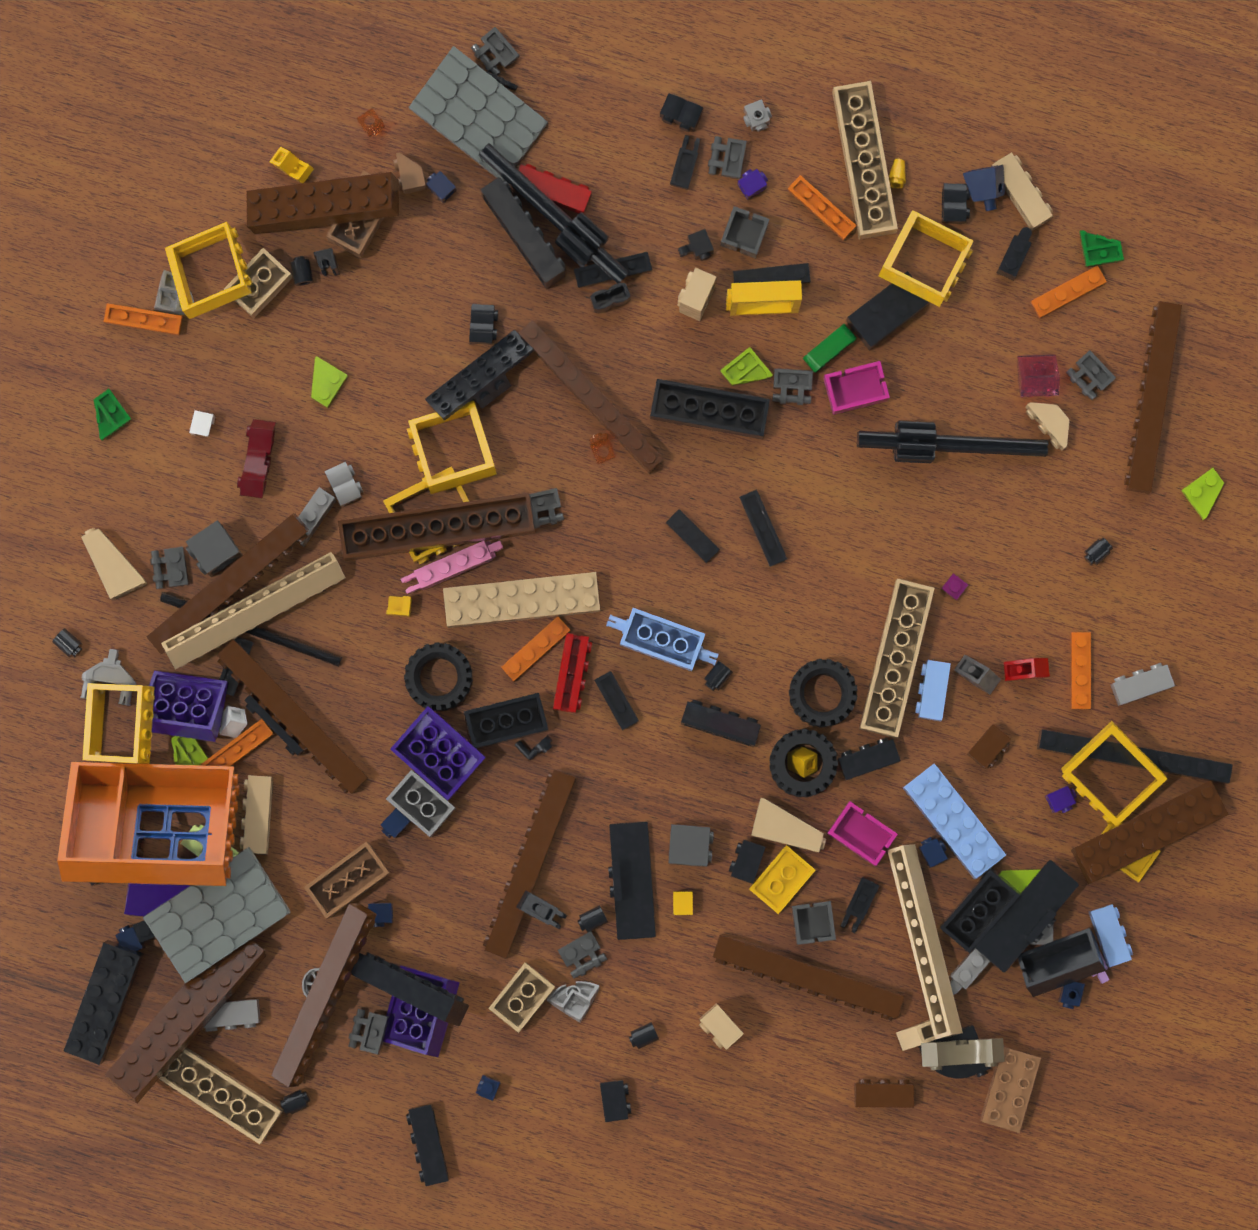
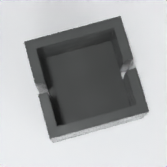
M734 206L720 246L733 251H737L739 248L741 254L756 259L770 219L753 213L752 220H749V211Z
M831 901L812 903L813 907L811 908L810 904L791 906L796 945L815 943L814 938H817L818 942L836 940Z

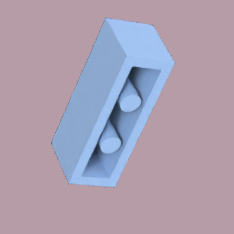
M927 660L926 664H922L921 675H924L923 683L919 684L918 694H921V700L916 703L915 713H918V718L942 721L951 663Z
M1113 904L1089 911L1088 913L1107 967L1132 960L1131 955H1133L1130 944L1125 942L1124 937L1127 935L1124 926L1119 924L1118 918H1120L1117 907L1114 908Z

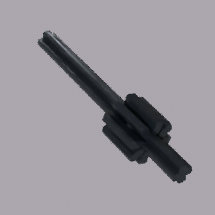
M490 143L478 154L480 158L561 231L555 243L580 267H584L592 260L617 284L627 277L629 271L602 247L608 241L609 236L583 212L579 213L572 220Z
M899 420L894 426L895 433L857 432L856 444L858 448L893 449L895 462L930 464L935 459V451L1041 457L1048 455V440L937 435L934 422Z

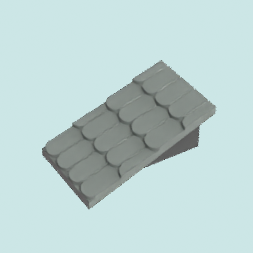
M454 46L409 106L412 112L496 178L500 177L502 181L504 179L478 156L480 151L490 143L512 165L517 167L548 124V121Z
M250 847L234 856L232 862H229L231 878H227L226 886L190 885L143 917L185 983L291 912Z

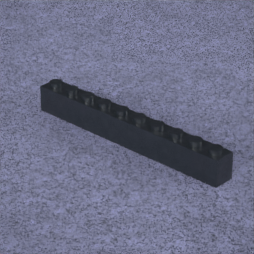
M1042 729L1039 732L1037 750L1075 756L1092 738ZM1104 741L1086 758L1147 770L1122 744ZM1138 747L1163 773L1205 781L1211 780L1221 784L1230 783L1233 764Z

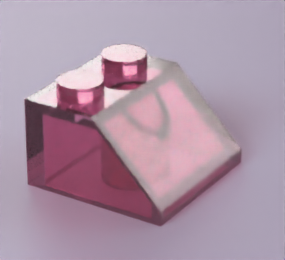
M1056 354L1017 356L1018 385L1021 397H1050L1059 395L1060 374Z

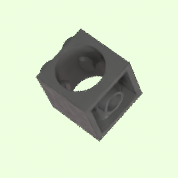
M218 520L186 541L188 545L186 550L193 559L197 558L199 562L196 565L204 575L208 574L210 577L243 556Z
M671 824L668 864L707 867V864L712 861V851H709V844L713 843L714 832H710V827Z

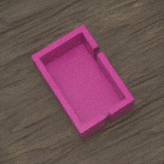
M880 361L846 369L844 377H841L842 372L838 371L826 374L823 378L833 415L886 402L890 398L886 381L880 385V381L884 380Z
M849 801L827 834L873 866H876L886 852L882 848L888 849L898 834L868 813L863 817L861 814L864 810Z

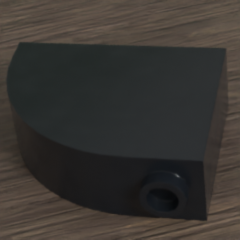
M971 1024L962 1028V1034L936 1039L931 1042L976 1040L979 1038L974 1026ZM920 1045V1046H918V1048H919L920 1053H921V1055H922L921 1045ZM985 1063L942 1066V1070L934 1071L949 1078L961 1079L974 1075L981 1077L988 1074L987 1070L991 1069V1067H985Z

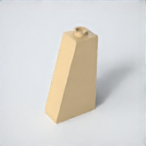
M92 528L84 532L85 535L81 538L111 600L118 599L147 585L146 580L100 529Z
M760 798L751 836L819 853L820 849H824L826 838H823L824 833L768 800Z

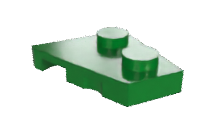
M1084 230L1079 231L1085 267L1124 260L1121 241L1108 239L1098 234L1087 233Z
M107 389L93 399L101 441L132 420L110 389Z

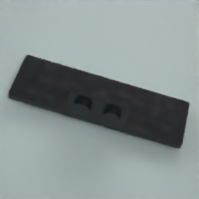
M513 330L426 397L425 400L443 420L449 418L473 398L478 406L483 409L512 386L505 374L533 353L534 349Z
M648 822L610 824L612 866L608 867L609 878H613V886H610V898L614 897L617 939L656 937Z
M1049 860L1021 892L1017 900L976 945V950L1002 972H1006L1026 947L1033 942L1037 943L1044 935L1042 931L1054 924L1056 912L1079 884L1052 860Z

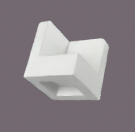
M195 410L189 433L194 436L197 434L208 437L211 424L215 422V416Z
M231 706L226 707L223 711L219 730L220 735L233 738L240 735L247 725L245 709Z

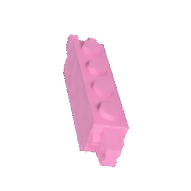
M482 541L414 570V573L401 578L402 583H407L415 578L419 582L417 585L408 587L405 590L406 593L409 594L419 589L425 590L492 561V558L496 557L495 552L503 549L502 543L497 541L491 544L490 541Z

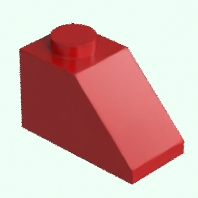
M1030 658L1004 662L1005 681L1050 677L1048 658Z

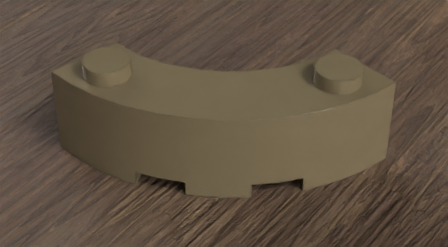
M1003 1038L921 1043L922 1066L930 1067L931 1070H942V1066L979 1063H985V1067L997 1066L998 1062H1005Z

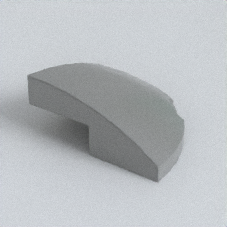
M163 270L154 310L185 315L181 308L173 275L171 272Z
M576 981V985L568 987L564 984L554 990L547 998V1001L581 1023L594 1001L600 986L586 981Z

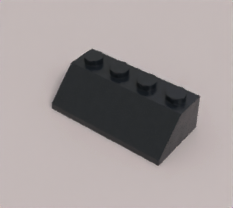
M692 699V702H687L681 725L754 748L761 724H757L758 720L747 717L745 720L739 718L740 714L731 711L726 714L721 712V708L712 705L710 708L702 706L703 702Z

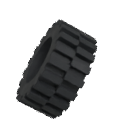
M435 642L431 645L426 644L423 648L417 649L416 653L410 656L409 662L405 666L406 671L404 675L405 686L412 699L423 708L429 706L434 711H447L450 708L457 707L460 702L465 700L466 695L469 694L473 682L472 669L465 655L456 647L446 643L440 644V642ZM435 659H444L451 662L457 671L458 678L452 691L442 696H434L427 693L420 681L423 667Z
M816 659L806 663L797 671L790 683V705L793 707L794 713L803 722L821 728L831 727L842 722L851 713L857 701L858 690L857 685H855L854 676L849 673L850 671L847 667L845 668L838 661L834 662L831 659ZM818 675L832 677L841 688V700L838 706L828 712H818L812 709L804 697L806 683Z
M807 729L791 731L782 736L772 749L769 759L772 778L777 783V786L789 795L791 794L795 797L817 795L832 783L836 775L838 766L837 753L833 748V744L823 734L817 733V731ZM796 745H810L821 755V772L812 781H797L786 771L785 757L788 751Z

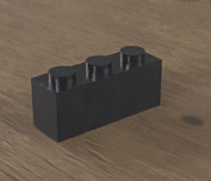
M888 737L878 740V745L870 747V744L858 747L860 750L858 752L852 753L849 750L841 753V758H838V762L845 781L900 762L894 740H888Z

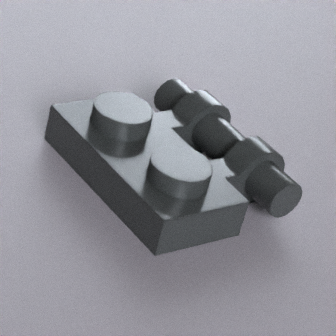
M496 27L481 38V41L484 43L483 47L480 48L477 43L471 47L475 53L474 56L478 60L480 59L486 66L485 69L497 76L500 74L497 65L501 63L506 69L520 57ZM489 50L495 56V59L492 61L486 55Z
M715 136L714 143L711 144L712 155L711 160L708 161V174L716 175L717 168H721V176L740 179L747 141L728 138L727 145L721 144L722 137ZM720 152H725L724 162L718 161Z
M1090 350L1075 363L1080 369L1077 373L1072 368L1066 372L1070 377L1069 380L1073 384L1076 383L1082 389V393L1091 400L1097 396L1092 390L1095 386L1102 391L1116 378ZM1083 374L1092 381L1089 385L1082 380L1081 376Z
M775 368L773 388L781 389V394H773L772 401L780 402V404H786V402L797 403V405H803V403L811 404V396H804V391L812 390L813 371ZM787 389L798 390V395H786Z
M557 488L530 494L535 529L540 528V525L549 523L554 525L558 521L564 520L563 513L555 514L554 509L561 508ZM549 511V516L538 518L537 513Z
M184 547L164 549L165 557L159 558L158 550L151 551L152 559H150V563L153 565L154 576L152 577L153 582L156 584V589L164 588L163 581H168L170 588L189 585ZM160 564H166L167 574H162Z
M591 931L557 950L567 967L573 963L576 966V969L570 972L573 979L580 975L581 977L584 976L588 970L595 966L596 968L601 966V963L607 960L604 953L596 956L594 953L600 946ZM589 955L592 960L581 965L579 960Z
M358 1009L357 1015L353 1018L354 1026L352 1033L348 1037L350 1039L348 1047L356 1048L357 1041L361 1042L360 1050L380 1055L389 1017L369 1012L368 1019H365V1010ZM362 1024L366 1025L363 1036L359 1035Z

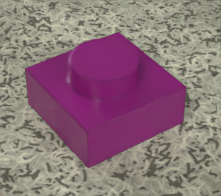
M953 573L941 589L957 600L968 584Z

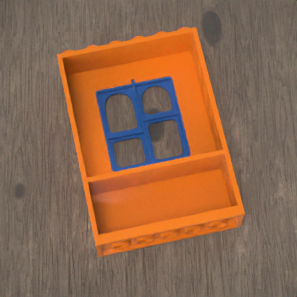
M71 762L57 859L62 882L226 886L227 878H231L229 862L233 860L231 845H234L235 841L233 829H236L235 813L238 812V801H236V798L240 795L238 774H235L234 766ZM145 811L163 812L162 830H140L141 814ZM175 812L199 813L206 819L205 826L197 832L171 831L172 815ZM141 838L169 839L171 841L169 857L165 859L138 858L136 856L138 840ZM182 839L196 840L203 846V851L194 859L177 858L179 841Z

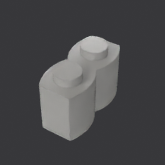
M346 462L325 471L341 507L362 498L360 493L364 491L360 483H355L352 477L356 474L351 464L347 466Z

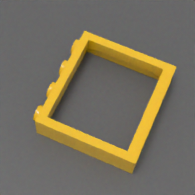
M912 210L879 273V277L940 307L943 301L947 302L952 293L949 291L950 286L955 287L959 279L956 274L958 272L962 273L966 265L963 262L964 259H969L973 252L970 249L973 240ZM912 228L961 252L941 292L892 268Z
M228 222L165 248L182 311L189 319L252 293L250 287L252 281L249 275L246 274L248 267L241 256L243 250L236 239L239 237L237 230L232 228ZM228 238L240 284L193 303L181 257Z
M801 280L731 283V289H727L726 311L730 310V316L799 313L802 301Z
M474 401L468 402L446 420H443L435 412L408 421L410 428H407L410 440L414 439L415 442L412 445L415 456L419 455L420 461H417L420 472L424 471L425 477L422 478L424 488H429L430 494L497 474ZM471 415L486 464L432 480L417 431Z
M451 466L431 477L434 480L455 472ZM423 481L383 500L389 513H394V506L429 488H424ZM457 486L456 489L462 501L468 502L469 500L462 486ZM450 546L428 549L418 555L415 551L409 553L414 563L419 562L421 565L429 561L430 556L434 554L439 556L447 551L446 548Z
M87 684L83 760L150 764L155 687ZM105 690L138 691L133 757L101 756Z
M1113 721L1105 726L1061 768L1064 773L1062 777L1069 784L1072 782L1077 787L1075 790L1082 797L1086 796L1090 800L1089 804L1094 810H1100L1104 814L1102 817L1108 824L1113 823L1116 827L1167 780L1166 775ZM1111 734L1156 778L1117 816L1072 773Z

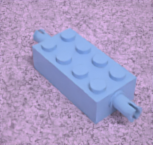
M636 608L632 609L627 620L610 614L609 620L611 621H608L606 625L622 631L623 636L620 646L691 672L696 660L700 659L715 665V659L719 655L718 653L703 649L701 645L705 637L704 633Z

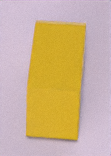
M282 147L278 149L270 160L271 164L300 183H304L314 170L309 164L299 160L294 154Z

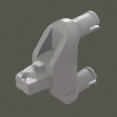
M110 649L108 658H104L103 662L98 663L82 674L81 679L84 682L80 698L87 699L88 683L95 684L98 681L117 685H137L131 675L121 666V661L118 660L119 650ZM121 691L118 704L130 706L132 691Z

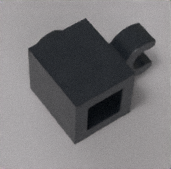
M706 229L688 235L687 240L689 244L678 248L680 257L693 252L695 259H701V261L710 258L714 252Z

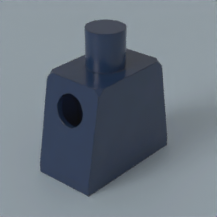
M1003 164L964 172L963 176L972 200L974 202L984 200L986 211L997 209L995 198L1005 194Z

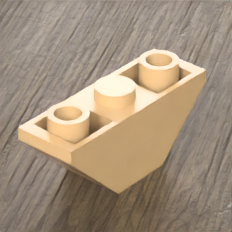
M1034 402L1027 404L1025 407L1027 415L1040 424L1038 428L1044 435L1048 434L1052 439L1050 440L1051 444L1056 449L1060 448L1063 451L1067 447L1069 418L1058 405Z
M930 1020L896 1032L902 1051L920 1046L921 1043L936 1040Z

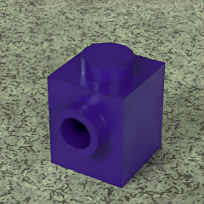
M750 169L742 175L743 178L738 180L737 183L746 199L749 200L767 188L766 182H768V179L758 169L754 171Z
M1065 786L1045 795V798L1052 813L1060 810L1062 813L1073 809L1072 805L1076 803L1074 799L1077 796L1073 788L1069 789L1068 786Z

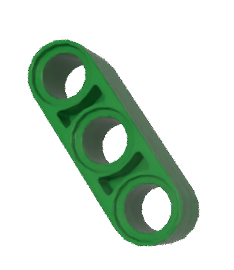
M843 324L805 355L803 360L816 373L852 344L857 337Z

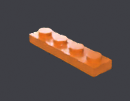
M801 175L787 189L843 241L856 228L857 225Z
M1097 265L1035 298L1030 303L1040 319L1100 287L1107 281Z
M107 303L103 322L180 335L183 317Z
M557 616L501 668L514 682L571 630Z
M1071 632V709H1091V632Z
M261 719L200 765L232 766L273 736L274 733L266 722Z

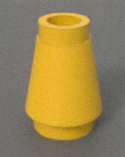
M894 159L888 176L890 187L903 188L906 183L905 161L903 159Z

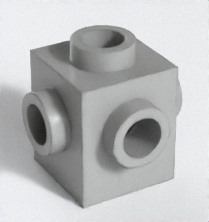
M762 99L744 106L745 116H743L747 127L750 126L752 131L757 130V132L768 128L767 125L770 124L772 115L769 108H765Z

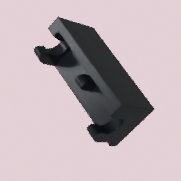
M332 248L313 252L324 276H327L325 268L328 269L329 266L334 276L340 275L336 256Z

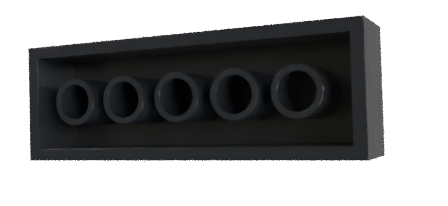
M498 177L481 189L482 198L547 290L565 277L566 266L560 257L556 258L554 256L555 250L549 242L545 243L544 234L540 228L533 226V219L528 211L524 212L522 210L523 207L519 198L516 195L512 196L511 187L506 180L502 181Z
M657 379L650 419L763 440L770 399Z
M110 940L103 942L64 1052L98 1065L104 1062L144 953L126 948Z
M366 952V955L359 953V959L351 971V975L444 1022L460 1026L469 1007L468 1004L464 1003V998L452 994L448 990L436 986L432 982L420 978L416 974L369 952Z

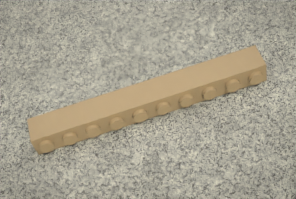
M330 552L161 644L174 668L183 667L188 662L202 657L205 653L219 648L227 641L237 638L240 634L254 629L257 625L269 621L279 613L285 612L292 606L302 603L307 598L345 579V576L338 561Z
M915 844L902 845L887 850L934 1038L941 1039L962 1034L963 1031Z

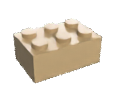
M264 248L247 264L246 274L249 275L252 281V285H250L252 293L234 300L252 318H255L293 278L291 273ZM237 275L224 290L240 284L239 276Z
M696 267L694 272L690 271L686 279L685 289L682 288L678 297L677 306H679V312L700 321L715 289L717 277Z
M525 962L488 1009L519 1033L556 986Z
M717 1003L699 1018L701 1021L700 1027L707 1034L711 1032L715 1036L712 1040L720 1049L724 1047L727 1050L744 1034Z

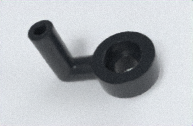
M547 735L531 751L520 740L515 746L528 760H532L541 751L545 754L553 746L551 744L553 740Z

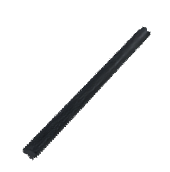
M162 592L160 597L161 602L177 608H181L188 600L185 601L184 599L183 601V598L181 600V598L178 599L179 597L176 598L172 594L167 595L165 592ZM256 626L254 629L246 631V633L266 639L300 653L302 652L338 667L341 664L342 657L340 658L338 655L333 656V653L331 655V653H326L327 651L324 652V650L322 652V649H315L311 645L306 646V644L304 645L300 641L297 642V640L295 642V639L293 641V639H288L284 635L279 636V634L277 635L273 631L270 633V631L268 632L264 628L261 629L262 627L259 629V626L258 628Z

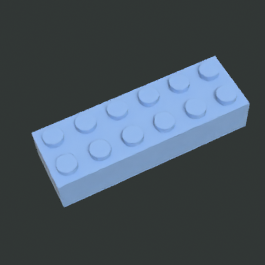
M935 763L903 787L907 795L973 879H977L1006 856L1005 852Z

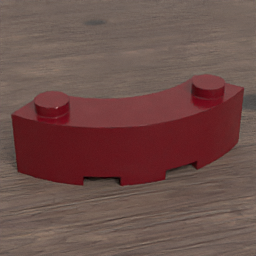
M253 419L251 426H247L246 437H249L247 455L242 476H239L237 481V488H240L241 496L263 498L267 485L265 480L271 465V457H268V455H271L272 446L274 445L276 422Z

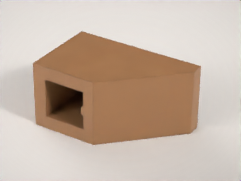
M396 153L397 159H393L395 171L399 170L400 177L397 178L399 180V189L403 188L404 194L426 190L422 167L403 154Z

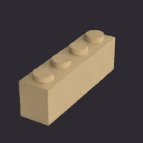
M1011 152L992 164V166L1003 164L1005 191L1031 231L1051 220L1053 216L1051 214L1053 213L1052 208L1042 200L1041 197L1043 195L1038 187L1035 188L1033 186L1030 174L1027 171H1023L1022 163L1017 155L1014 156Z
M248 775V780L245 779L244 791H247V799H243V810H246L245 818H242L241 823L244 837L240 839V849L245 850L250 847L254 854H268L273 777Z

